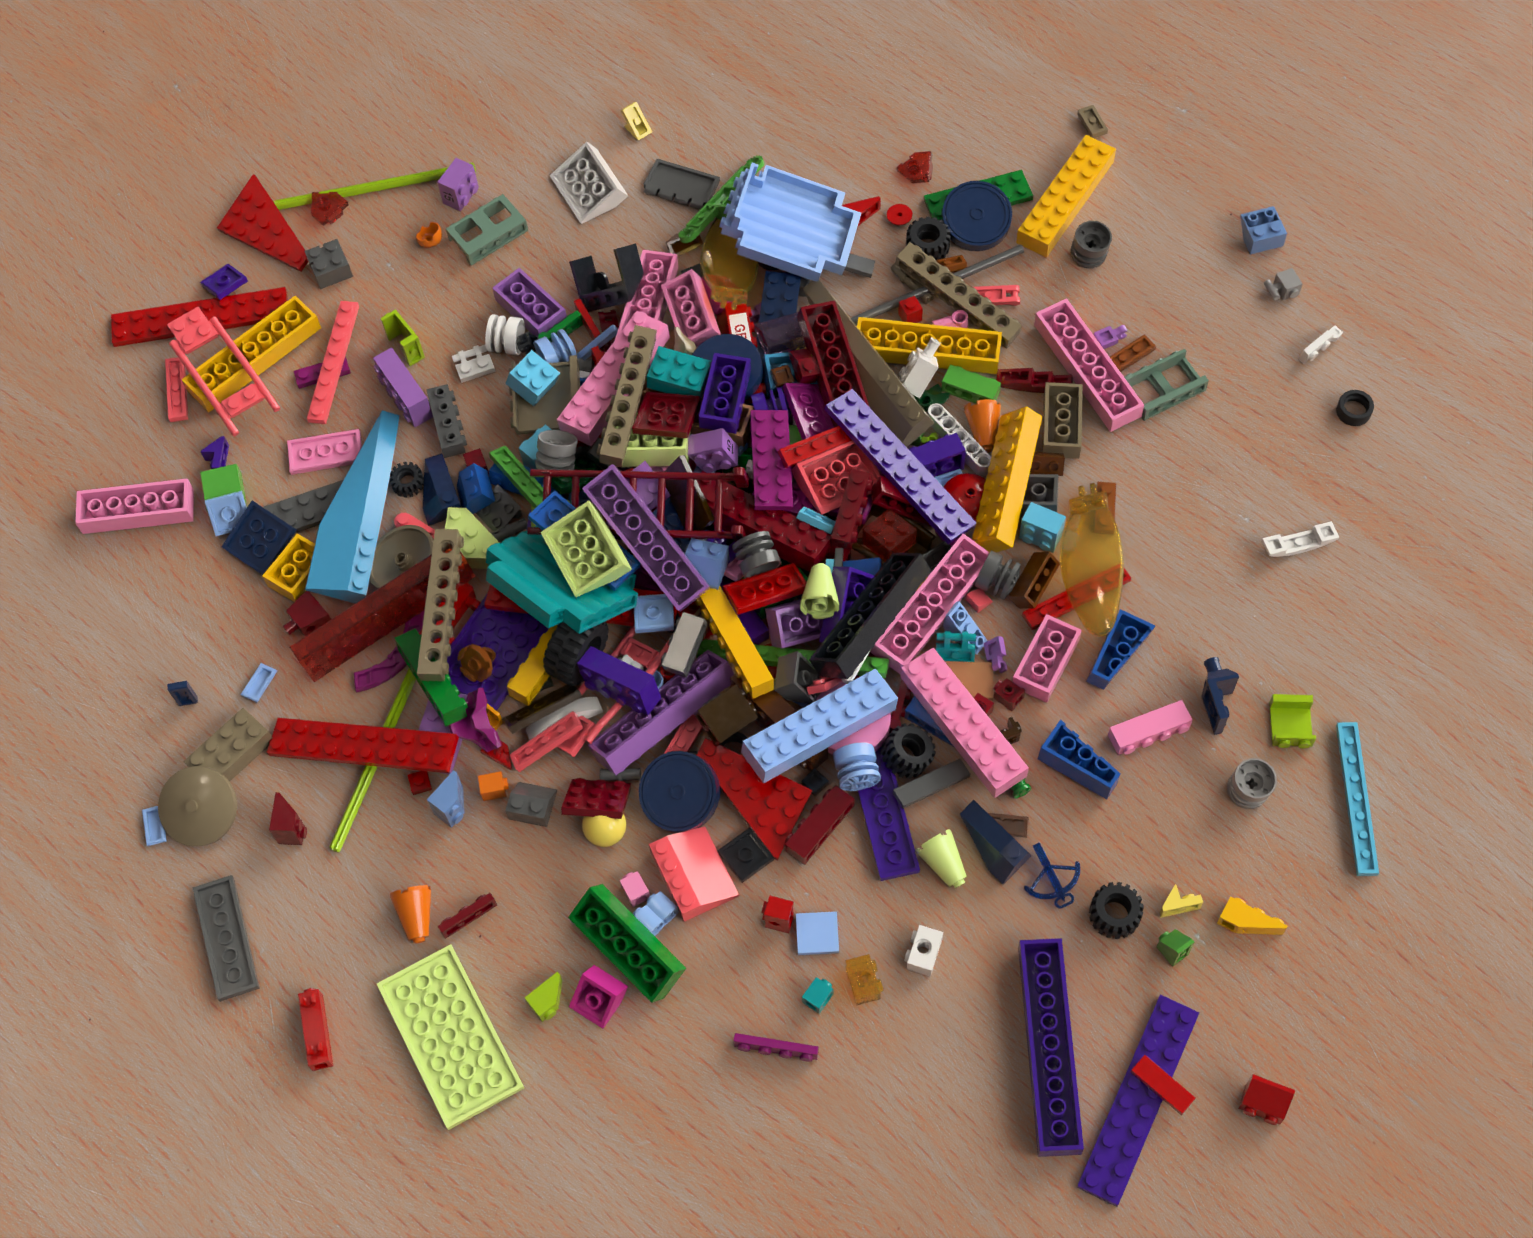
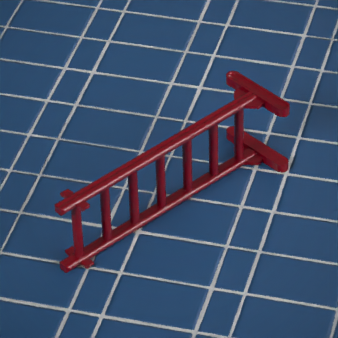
M734 467L733 473L620 471L625 479H629V484L636 493L637 479H658L657 519L663 527L666 480H687L685 530H666L672 538L733 539L734 542H737L747 536L743 526L739 525L731 526V531H722L723 481H735L737 487L748 488L749 479L745 468ZM530 469V477H543L542 502L551 493V477L572 478L571 504L578 508L580 478H595L603 471ZM695 480L716 481L714 531H693ZM527 527L528 535H542V530L539 527ZM610 529L613 536L620 537L614 529Z

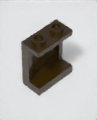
M734 685L694 713L715 746L758 718L756 708L748 703L745 692L742 688H738L737 685Z

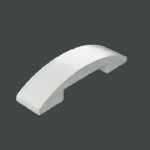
M1331 521L1315 525L1312 530L1284 537L1278 534L1262 538V542L1269 556L1282 557L1317 549L1338 540L1339 535Z
M579 698L530 724L526 728L529 740L572 711L578 717L583 715L587 719L602 713L603 710L598 698Z

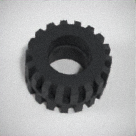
M921 217L919 221L914 220L912 225H909L906 233V246L911 242L913 245L919 246L925 254L934 257L935 260L944 259L946 254L949 253L950 229H948L947 224H943L944 221H938L935 217L933 219L930 217L923 219ZM931 239V240H934V242H929V243H928V242H923V241H921V240Z
M906 723L897 726L882 743L881 755H884L882 760L887 763V769L890 768L894 775L897 773L901 778L904 776L907 779H910L912 776L915 778L934 760L933 757L936 754L934 750L936 748L935 743H932L933 738L927 735L928 732L926 730H921L922 727H915L911 723L908 726ZM902 745L908 747L914 756L907 754Z
M1110 882L1107 887L1104 884L1100 887V890L1095 892L1091 901L1089 918L1090 922L1093 921L1092 926L1094 929L1099 928L1098 933L1101 935L1106 933L1107 938L1115 936V939H1120L1121 935L1123 938H1126L1129 933L1133 934L1143 916L1144 905L1141 903V896H1136L1137 891L1135 889L1130 890V885L1122 886V882H1117V885ZM1112 902L1119 903L1126 908L1128 916L1122 919L1113 918L1107 914L1104 906Z

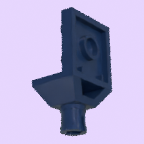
M1212 657L1204 661L1207 676L1201 695L1214 735L1222 734L1229 718L1228 707L1224 706L1222 701L1223 695L1233 694L1239 679L1238 673L1221 668L1218 657Z

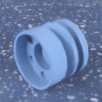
M563 329L557 331L558 336L554 332L551 333L552 342L545 336L534 341L537 354L547 363L570 361L569 356L577 355L572 340Z
M849 744L837 749L833 753L835 768L839 771L837 773L839 787L842 790H863L876 785L880 781L881 776L878 772L879 767L875 763L876 754L872 744Z

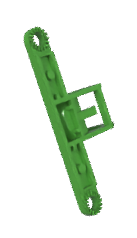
M756 155V157L753 156V158L748 159L747 163L741 166L686 224V227L678 234L682 243L693 241L715 217L720 221L722 217L726 218L727 214H724L727 203L731 204V201L728 199L731 190L735 191L736 189L733 187L735 178L740 177L741 171L745 172L746 168L750 169L752 162L758 164L757 174L765 164L762 156Z

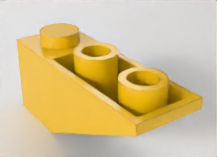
M1231 896L1217 922L1218 925L1234 933L1283 935L1288 927L1281 919L1272 918L1266 915L1263 910L1257 907L1252 908L1242 899Z

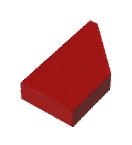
M501 740L502 746L489 752L483 749L480 750L488 758L509 770L512 769L508 745Z

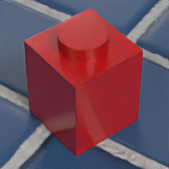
M915 295L899 302L898 315L903 322L918 323L922 321L923 308Z

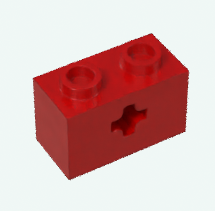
M770 895L768 902L764 901L761 912L763 913L762 920H765V928L789 934L795 915L794 901Z

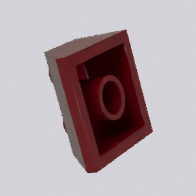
M275 792L269 831L278 844L302 845L303 839L307 836V827H305L302 819H300L279 792Z

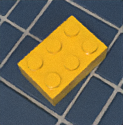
M296 534L263 574L262 577L267 586L295 602L306 591L305 588L315 543Z

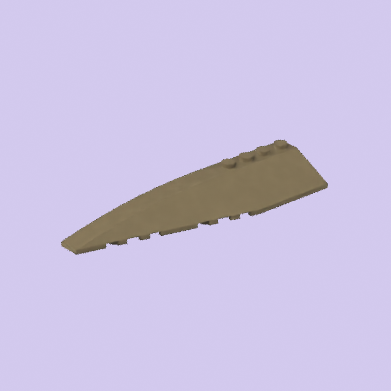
M812 280L803 288L810 305L835 300L820 280L817 282ZM835 300L869 407L897 438L908 447L930 428L934 421Z

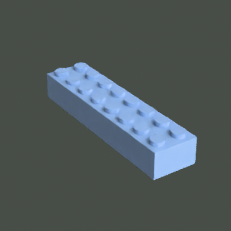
M874 669L744 740L741 753L761 781L765 783L896 709L898 697L879 672Z

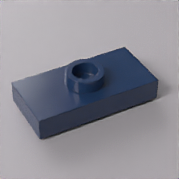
M187 681L167 684L168 691L178 706L198 703V696Z

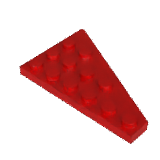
M253 174L217 226V229L302 272L308 263L305 254L306 250L259 179Z
M705 738L696 755L711 765L718 777L720 789L730 799L733 806L740 812L746 823L759 837L774 859L778 861L785 847V840L792 833L813 790L782 775H778L763 783L744 756L721 745L715 746L711 740Z

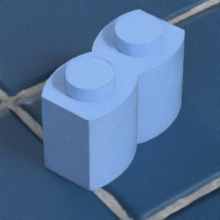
M660 891L657 894L653 893L647 899V904L642 908H637L633 915L656 936L679 911L678 907Z

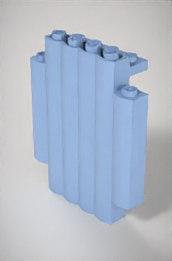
M753 162L750 169L746 168L745 172L741 171L740 177H736L733 187L736 189L735 191L731 190L728 199L731 201V204L727 203L724 214H727L726 218L722 217L719 226L722 228L721 234L738 239L735 248H738L737 254L815 282L819 280L822 269L842 275L861 216L860 212L842 206L845 192L768 165L765 166L764 172L760 171L759 176H755L758 164Z

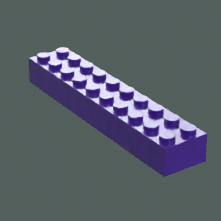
M1062 938L1020 940L1018 953L1038 1157L1081 1155L1084 1145Z

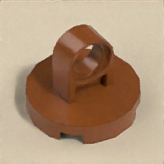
M475 644L465 646L459 651L457 657L462 665L460 667L461 672L472 682H483L491 676L493 670L492 663L496 658V653L489 647L481 648Z

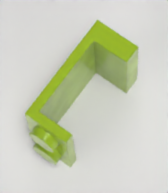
M396 309L380 318L389 341L400 334L404 336L405 339L400 341V345L409 366L425 358L419 337Z
M1272 695L1269 701L1272 746L1280 748L1298 746L1302 749L1313 746L1316 740V735H1312L1310 712L1313 704V695Z

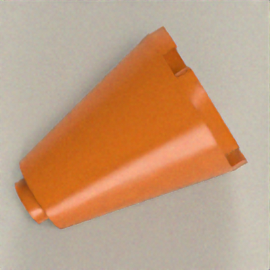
M990 399L977 400L975 405L971 406L970 402L964 406V413L972 435L987 453L992 452L994 448L1001 410L1000 402L997 404L996 400Z
M431 886L408 887L402 893L401 889L391 892V901L408 940L413 941V944L425 942V938L429 937Z

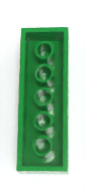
M603 884L589 887L568 917L651 1003L664 999L687 969Z

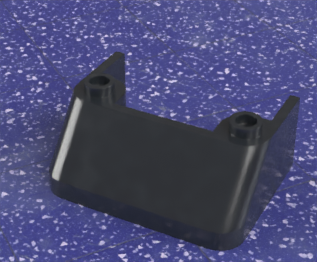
M636 243L613 249L622 281L609 284L608 277L604 272L596 273L592 256L569 261L579 299H581L588 312L632 301L644 274Z

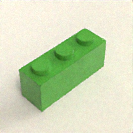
M950 364L942 380L941 389L942 392L950 393V395L977 404V400H997L1001 382Z

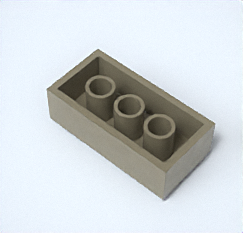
M1045 383L1042 452L1063 453L1065 458L1079 459L1082 442L1083 384Z
M242 708L185 759L184 763L187 767L202 766L217 770L230 782L269 746L270 740L273 737L265 727Z

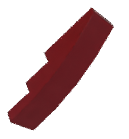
M1033 368L998 369L996 380L1001 382L1002 388L1033 393H1044L1046 382L1073 384L1072 374L1054 375L1053 371L1035 372Z

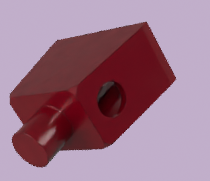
M305 591L286 610L290 621L283 625V628L288 635L299 629L304 636H308L332 623V620L309 591Z

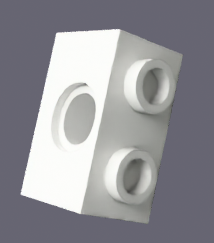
M919 925L918 931H913L910 941L913 943L911 950H907L904 959L907 962L908 970L931 977L943 939V932ZM919 947H926L928 952L922 954L917 949Z

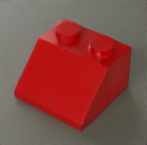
M1253 1074L1245 1085L1238 1109L1243 1110V1113L1248 1116L1264 1118V1121L1269 1124H1281L1285 1119L1295 1090Z

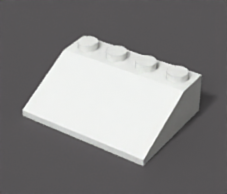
M585 142L549 175L581 224L616 208L628 197L599 151L588 142Z

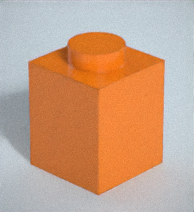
M501 771L478 776L480 794L483 801L507 797L506 790L509 789L508 778H504Z

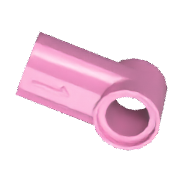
M957 310L952 316L932 321V325L968 328V314L964 310Z

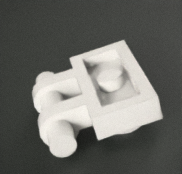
M477 345L473 349L464 352L462 350L452 356L453 362L461 360L460 364L455 365L461 383L496 372L490 355L482 356L481 354L487 352L486 345ZM475 355H476V357H477V358L472 359V360H469V361L466 360V358H469V357H472V356H475Z

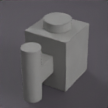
M1293 268L1277 273L1273 284L1268 279L1264 282V285L1274 300H1278L1280 297L1285 300L1298 296L1303 283Z

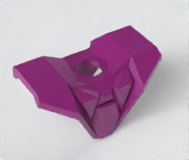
M477 688V690L469 692L466 698L468 708L465 709L467 717L449 725L450 732L457 734L460 739L475 743L486 752L502 746L498 732L490 725L486 713L487 698L484 689Z

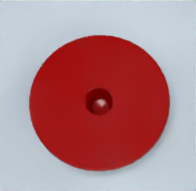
M895 204L887 210V219L894 225H905L911 221L913 216L912 210L904 204Z

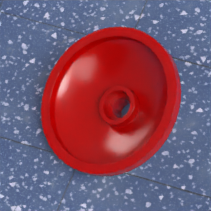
M971 473L956 475L947 481L944 488L976 522L986 479Z

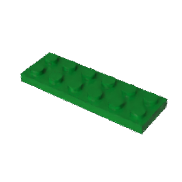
M1022 170L980 180L991 183L1001 189L1008 197L1011 206L1033 200V193ZM954 188L924 195V202L931 219L935 217L938 221L941 220L944 201Z

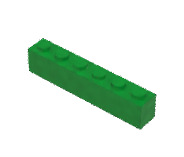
M415 628L395 637L397 649L446 727L466 718L465 709L468 706L465 699L458 696L459 691L456 685H451L449 674L445 675V681L420 680L417 675L422 634L420 635ZM433 657L432 660H431V662H435V661H437L438 659H435V658Z

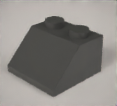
M799 651L779 657L774 690L785 700L806 704L817 701V693L808 695L807 687L813 684V680L819 679V674L813 665Z
M518 782L510 793L505 810L508 819L547 827L557 789Z

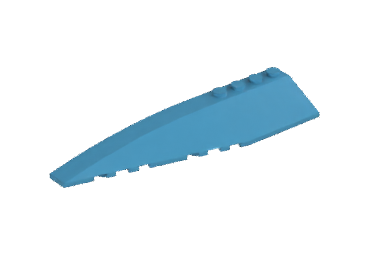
M381 411L321 520L307 578L306 591L359 605L365 599L388 489L400 415Z

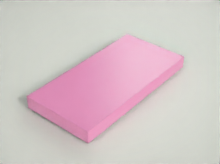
M355 429L288 440L290 474L352 465L362 448L360 430Z

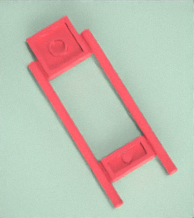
M196 307L167 324L176 340L170 341L169 345L233 436H237L239 431L230 418H234L263 401L264 398L274 412L280 410L279 405L216 317H212L208 321L200 308ZM218 335L222 337L255 383L226 398L221 403L218 402L185 355L214 340Z
M631 626L610 655L618 658L620 655H628L646 668L645 672L653 675L661 664L663 654L667 653L669 640L659 653L657 650L633 639L636 633L635 627ZM583 683L578 690L583 695L588 688ZM616 702L596 724L583 716L578 717L583 729L556 748L575 757L585 742L592 744L602 728L623 705Z

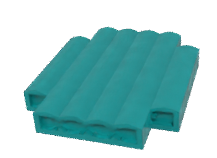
M523 531L516 537H509L502 543H495L487 549L486 563L489 566L487 567L486 581L547 628L564 622L580 634L637 605L638 593L633 590L636 580L634 573L615 591L609 586L604 585L575 597L542 535H528L527 531Z

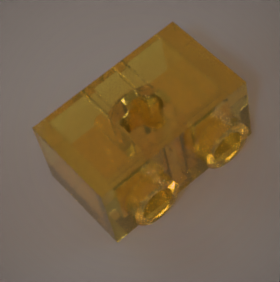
M869 954L845 960V968L856 1005L881 999V992L884 990L881 979L877 980L875 972H878L875 960H871ZM865 976L868 982H864L862 977Z

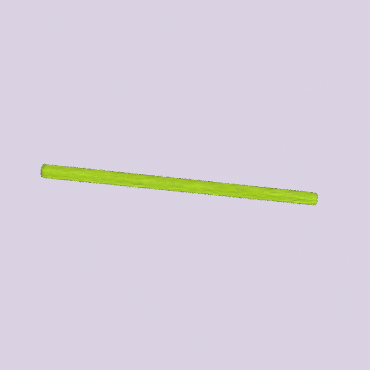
M472 162V163H469V164H472V165L474 166V170H475V172H476L475 164H474L473 162ZM448 167L283 198L273 202L278 210L423 183L440 179Z
M409 668L383 727L395 728L416 679ZM365 765L329 846L332 851H341L377 766Z

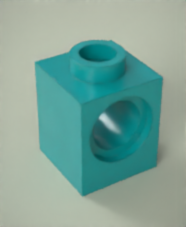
M816 977L802 996V1003L820 1014L834 995L832 984L826 979L822 978L820 980Z

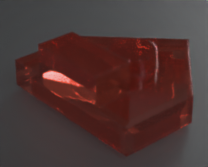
M914 152L909 156L910 159L896 167L897 171L911 183L929 182L932 180L933 171L932 152Z
M312 192L311 215L323 226L327 223H334L343 215V210L349 206L348 201L337 192L321 194L319 192Z

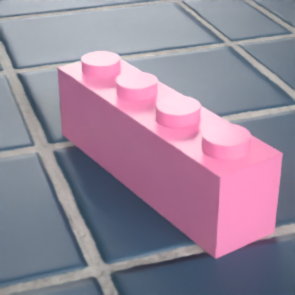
M1180 700L1110 727L1108 737L1117 754L1124 753L1126 755L1141 746L1143 748L1148 747L1159 739L1164 741L1175 733H1185L1191 726L1192 718L1183 701Z

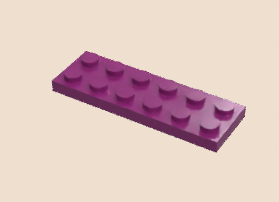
M751 410L754 510H793L791 467L785 468L778 454L779 449L790 445L788 410Z

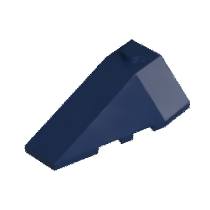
M442 453L425 459L423 512L428 526L445 521L448 507L461 508Z
M975 800L960 813L988 871L1004 885L1031 857V854Z

